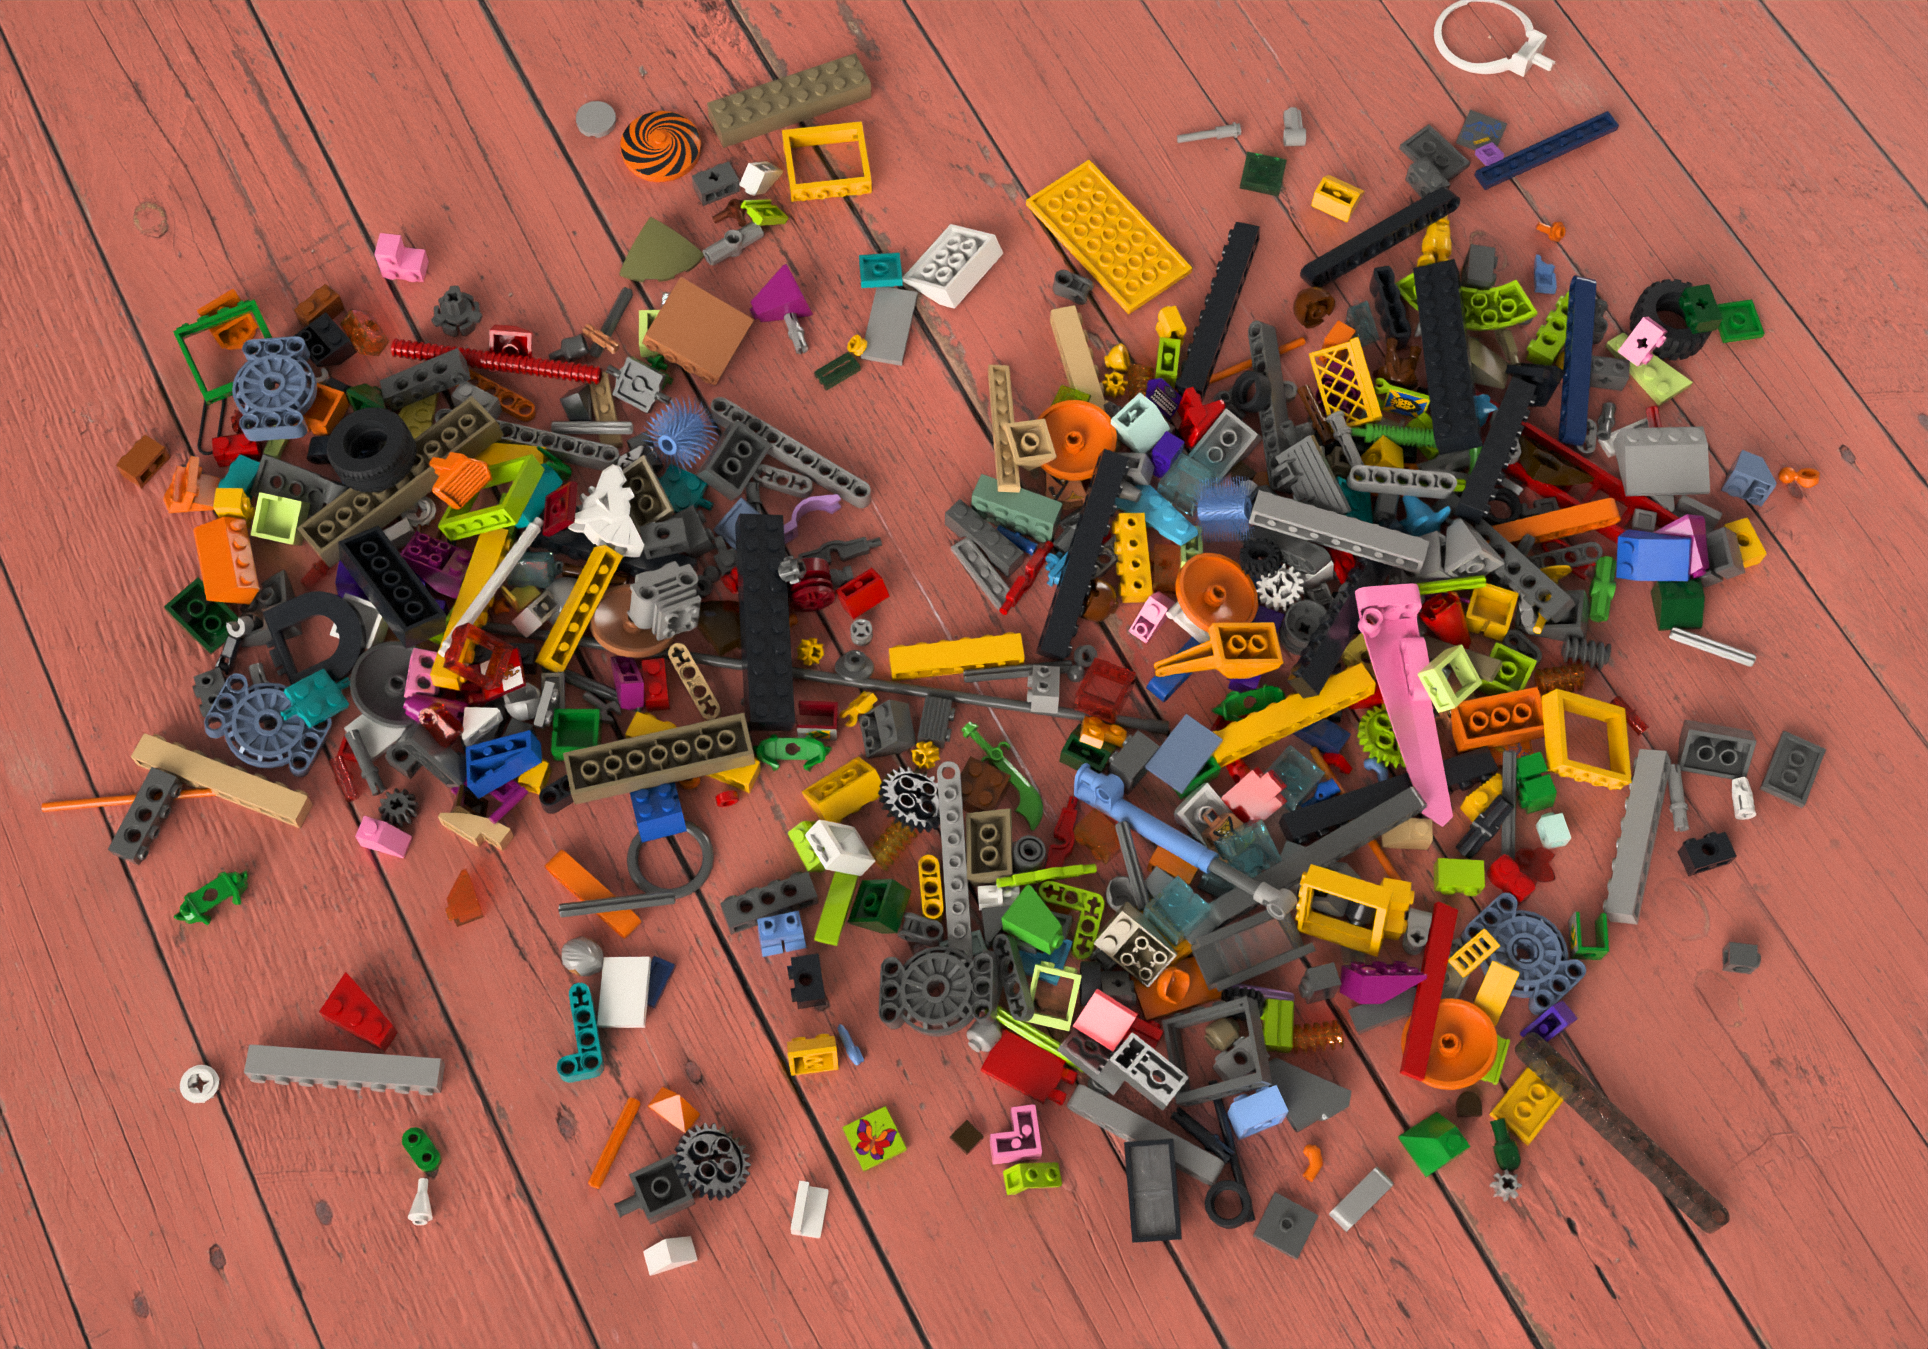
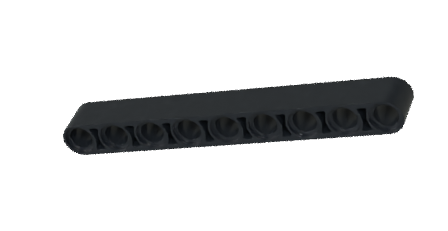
M1441 187L1306 264L1301 269L1300 277L1311 287L1322 288L1454 212L1460 205V197L1448 188Z

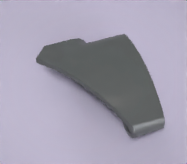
M1274 1058L1269 1061L1273 1085H1269V1088L1277 1085L1289 1111L1286 1117L1297 1133L1314 1122L1327 1120L1349 1107L1351 1090L1281 1059Z

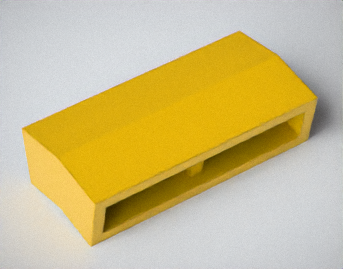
M1492 961L1473 1004L1483 1010L1496 1027L1519 976V971L1497 961Z

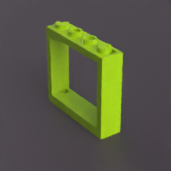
M533 454L488 466L493 479L482 489L514 481L503 503L469 512L480 493L479 491L459 510L448 506L438 524L439 529L450 541L516 525L545 470Z

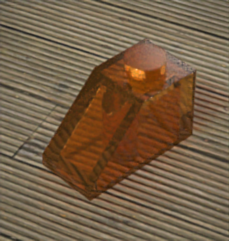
M463 869L446 899L449 907L445 908L449 921L454 920L457 927L484 917L467 869Z

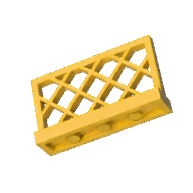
M1358 337L1350 339V342L1309 353L1327 417L1331 414L1330 409L1334 412L1342 411L1339 408L1343 401L1346 400L1355 405L1350 414L1344 412L1345 417H1347V426L1357 427L1366 423L1373 422L1374 424L1382 421V414ZM1347 349L1349 357L1346 362L1335 358L1338 351ZM1325 356L1330 360L1326 367L1323 368L1316 364V357ZM1332 361L1343 366L1338 375L1327 370ZM1345 368L1354 371L1355 376L1351 382L1341 377ZM1325 373L1335 378L1331 388L1322 384L1321 380ZM1338 380L1349 385L1344 395L1333 390ZM1351 387L1360 391L1361 395L1357 402L1347 397ZM1331 393L1341 398L1337 407L1327 402ZM1359 407L1366 411L1367 418L1359 420L1352 415L1356 408ZM1329 423L1330 429H1331L1332 433H1334V431H1333V429H1332V427H1331V424Z

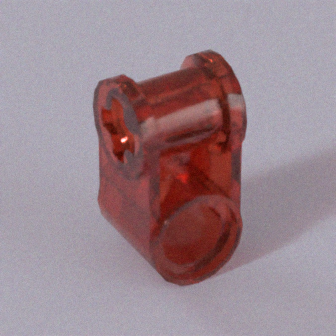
M435 702L429 707L422 709L419 713L418 718L421 725L443 747H449L464 732L461 722L442 703Z

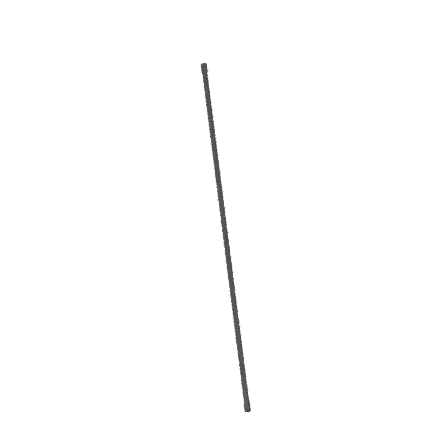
M487 622L481 628V632L526 638L514 625ZM536 629L527 639L546 641L550 631ZM582 636L577 645L607 650L594 637ZM669 648L648 657L670 660L668 655ZM675 650L676 654L673 658L678 657L681 662H686L682 656V653L685 651ZM690 652L696 664L742 670V659ZM792 667V675L796 679L924 698L926 696L952 700V702L1083 721L1084 716L1097 717L1103 723L1109 725L1114 724L1120 727L1146 730L1152 733L1168 734L1169 721L1141 719L1058 706V713L1031 712V702L872 678L862 681H849L840 677L837 673Z

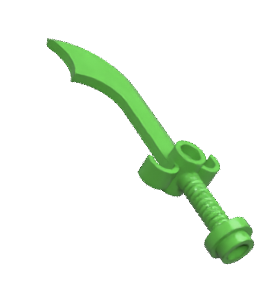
M970 721L961 730L964 733L963 736L966 739L971 736L983 751L986 752L988 756L983 757L982 762L988 761L989 764L1011 775L1010 783L1017 789L1020 796L1019 806L1014 812L1021 814L1029 823L1030 830L1034 831L1043 815V804L1039 793L1003 756V751L1000 747H1006L1007 750H1010L1009 743L1001 742L997 747L993 748L976 731L979 726Z

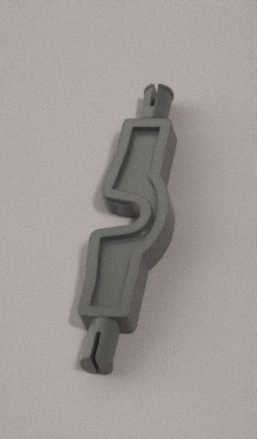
M862 537L846 542L834 540L823 544L819 549L801 553L798 555V558H821L830 565V554L832 552L838 553L840 560L845 562L855 557L869 554V549L882 546L880 537L871 540Z

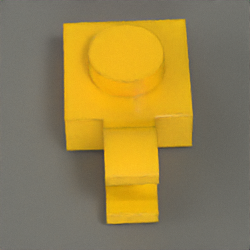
M863 691L848 704L849 707L840 712L839 716L845 718L849 715L850 720L845 725L852 727L857 723L858 714L870 711L878 699L874 693Z

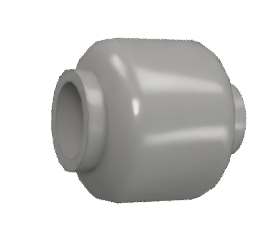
M976 1020L967 1031L968 1045L976 1052H980V1050L983 1052L991 1051L1002 1037L1000 1024L995 1021L990 1026H982Z

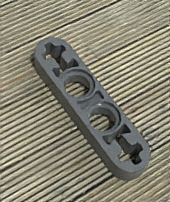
M999 934L994 939L993 949L1011 1015L1017 1021H1030L1034 1016L1035 1010L1017 942L1011 935ZM1012 960L1014 963V968L1012 972L1009 973L1008 963ZM1018 982L1020 985V990L1018 994L1015 995L1013 988L1014 985Z

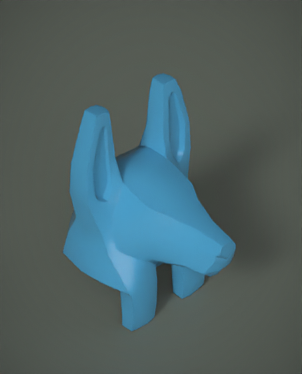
M1404 495L1402 499L1405 505L1406 519L1399 521V523L1411 536L1419 537L1434 531L1440 532L1441 524L1450 515L1451 510L1447 506L1435 513L1416 496Z

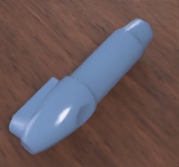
M839 1024L837 1029L846 1048V1053L857 1066L864 1062V1058L859 1047L854 1045L848 1030L842 1024Z

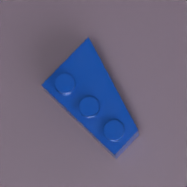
M531 730L467 746V787L479 799L542 763L541 742Z

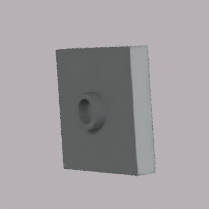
M1275 1192L1253 1237L1297 1260L1319 1215Z

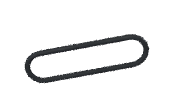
M226 398L222 400L217 437L221 436ZM204 400L197 446L199 452L203 455H211L213 454V450L210 452H204L201 449V441L207 404Z

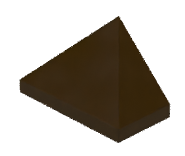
M463 784L459 786L450 813L472 814L486 818L489 801L483 797L478 799Z

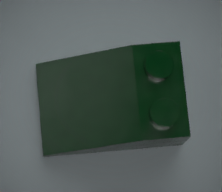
M199 577L164 606L167 614L211 655L226 641L229 634L226 628L227 622H237L239 618L224 602L206 600L204 584Z

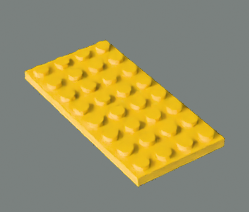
M1087 160L1026 200V205L1128 314H1131L1192 273L1193 268L1090 160Z

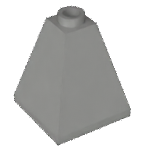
M1459 518L1454 520L1451 526L1447 527L1444 570L1448 575L1454 578L1485 576L1505 564L1504 560L1470 523Z

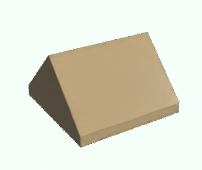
M1045 419L1007 423L1004 425L1016 465L1031 471L1057 457Z

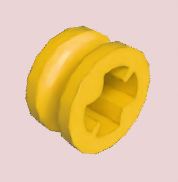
M854 335L848 342L847 350L853 352L855 356H860L867 347V340L861 339L859 335Z

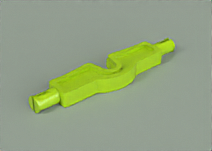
M1095 863L1048 868L1015 874L1011 877L997 878L996 884L1000 888L1036 884L1047 879L1055 881L1096 873L1097 868Z

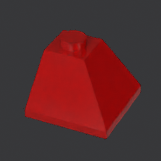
M495 324L489 330L490 353L496 352L497 354L501 352L503 355L508 353L510 356L515 354L516 357L522 355L523 358L528 356L531 359L532 332L517 326Z

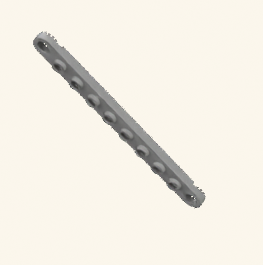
M947 761L938 767L937 779L948 947L961 951L973 961L961 773L957 764ZM953 768L955 776L952 779H945L942 775L944 769ZM954 955L957 959L963 960L961 957Z

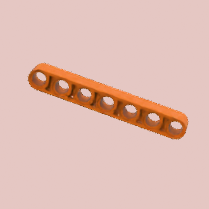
M1606 498L1492 527L1517 549L1520 541L1526 534L1535 538L1534 544L1611 526L1618 523L1621 518L1615 499Z

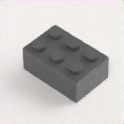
M737 419L727 427L696 476L732 501L740 496L772 445Z

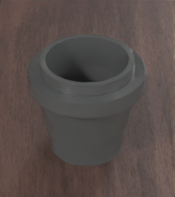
M1027 835L1012 843L1013 875L1045 869L1047 863L1046 848L1039 838ZM1025 851L1031 853L1032 856L1026 855Z

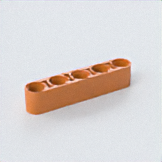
M562 849L544 865L547 871L580 901L616 897ZM630 909L595 913L623 939H626L642 923L639 917Z

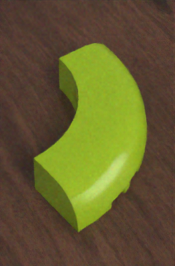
M1414 273L1395 284L1400 290V295L1418 311ZM1517 280L1485 291L1461 286L1467 330L1488 331L1507 328L1525 322L1538 314Z

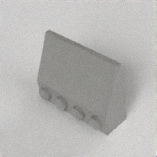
M1703 426L1620 428L1613 446L1626 496L1710 493L1708 443Z

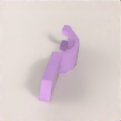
M839 495L813 496L802 500L795 507L792 513V520L784 525L785 544L798 536L797 524L806 513L821 510L833 514L841 509L838 503L841 500Z

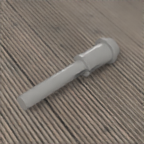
M1233 122L1231 125L1215 126L1213 130L1177 135V143L1214 137L1217 139L1233 136L1237 138L1241 135L1240 123L1236 124V122Z

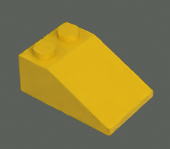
M819 1034L813 1039L796 1037L792 1041L787 1042L791 1076L838 1070L835 1036Z

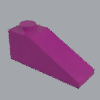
M624 656L610 657L617 699L621 709L635 710L637 707H644V681L634 658Z

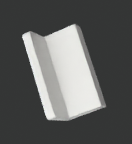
M407 518L383 530L397 550L407 545L415 534Z
M799 1181L791 1234L813 1238L821 1237L829 1193L828 1189L811 1187L809 1182Z

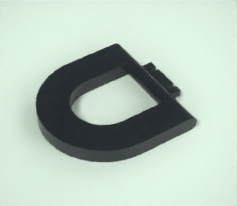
M322 591L308 592L263 612L273 639L266 642L267 648L275 646V649L270 650L269 653L275 668L283 666V668L277 670L278 676L287 674L291 685L323 668L330 678L337 683L352 673L356 661L365 651L366 629L363 619L354 605L339 595ZM316 616L328 617L335 623L339 631L337 650L327 660L298 672L283 631Z

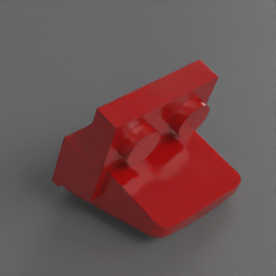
M1194 387L1185 389L1177 409L1182 420L1178 431L1183 441H1185L1186 447L1190 449L1197 445L1225 409L1223 400L1202 405L1201 396L1196 393Z

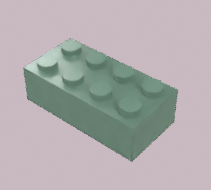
M981 474L972 494L971 509L997 527L1001 525L1004 528L1013 530L1015 533H1021V536L1026 535L1040 543H1045L1046 541L1052 542L1061 519L1063 503L1020 488L1019 493L998 492L997 479Z

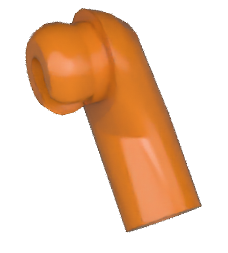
M1307 1144L1304 1147L1303 1153L1308 1157L1310 1164L1303 1173V1177L1313 1182L1323 1166V1159L1318 1146Z

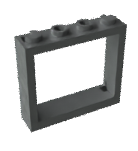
M1247 995L1242 997L1235 996L1233 1001H1217L1212 1003V1007H1196L1191 1009V1013H1176L1170 1019L1162 1021L1169 1061L1188 1076L1180 1029L1245 1011L1256 1073L1202 1088L1191 1090L1188 1079L1175 1095L1176 1104L1190 1107L1273 1085L1257 1000L1249 998Z

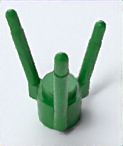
M537 446V450L554 462L547 461L546 465L553 468L562 481H567L572 473L571 467L562 463L561 459L556 458L542 447Z

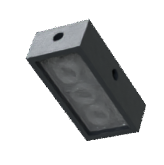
M1174 1138L1124 1142L1132 1243L1181 1240L1182 1228Z

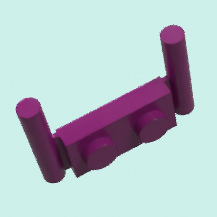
M466 777V779H465V781H464V783H463V784L466 785V786H467V777ZM513 780L491 791L489 794L503 803V805L489 817V820L496 824L528 794V791ZM452 787L450 790L454 795H457L459 787Z

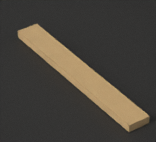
M988 365L998 492L1019 493V466L1015 464L1004 428L1005 424L1014 423L1009 366Z

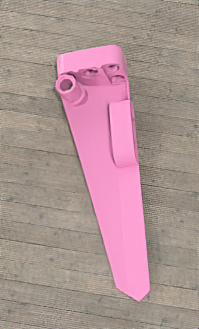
M1410 583L1359 588L1355 591L1360 619L1358 628L1363 633L1412 786L1417 789L1428 805L1422 811V814L1443 827L1453 817L1431 698L1418 676V673L1429 664L1424 637H1420L1417 623V614L1422 608L1419 587L1417 584ZM1366 619H1370L1373 624L1368 623Z

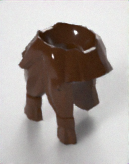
M1387 338L1385 366L1377 368L1373 372V379L1376 381L1377 378H1383L1390 385L1413 390L1418 386V379L1414 372L1422 348L1416 345L1411 346L1409 358L1403 360L1396 353L1398 340Z

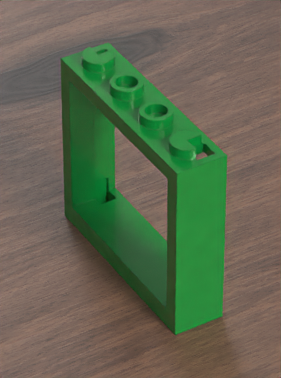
M242 300L237 303L238 306L231 309L229 307L222 308L217 311L216 315L211 317L204 315L199 317L197 322L190 325L184 323L176 328L177 330L173 331L207 406L233 396V382L208 391L184 339L249 313H253L263 337L272 338L255 300H246L244 302Z

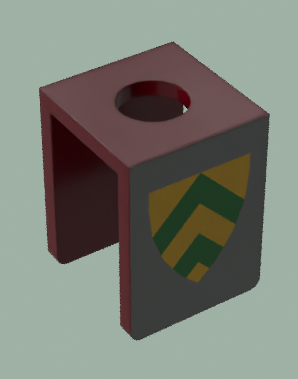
M800 700L798 703L799 715L834 716L833 726L797 725L798 738L812 735L816 740L837 741L838 702Z

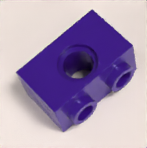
M1168 431L1164 433L1153 448L1151 462L1155 466L1153 475L1166 481L1180 463L1185 442Z

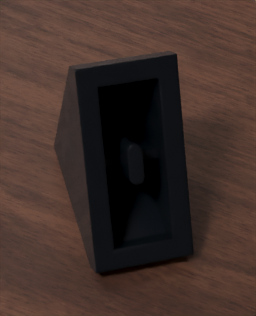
M589 384L571 389L560 398L569 421H593Z

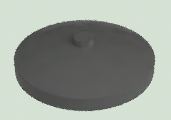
M399 641L384 642L369 648L358 658L350 677V691L355 705L364 716L379 725L389 728L411 727L416 722L405 714L406 709L403 708L406 700L404 693L410 656L413 649H420L419 647L414 645L405 649ZM421 663L423 667L431 668L429 663ZM418 683L419 687L423 689L428 688L425 683ZM439 690L438 695H434L433 697H439V698H441V692H440V690Z

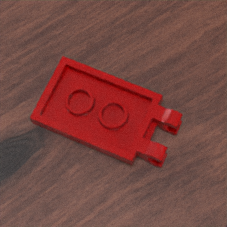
M1003 1028L1001 1031L1002 1037L990 1051L981 1067V1072L1043 1105L1046 1099H1049L1062 1106L1067 1094L1057 1090L1056 1087L1060 1080L1073 1086L1078 1073L1064 1068L1065 1060Z

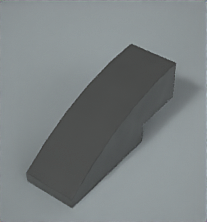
M1416 987L1409 988L1383 1004H1361L1349 1009L1348 1012L1358 1034L1360 1035L1379 1026H1386L1412 1015Z

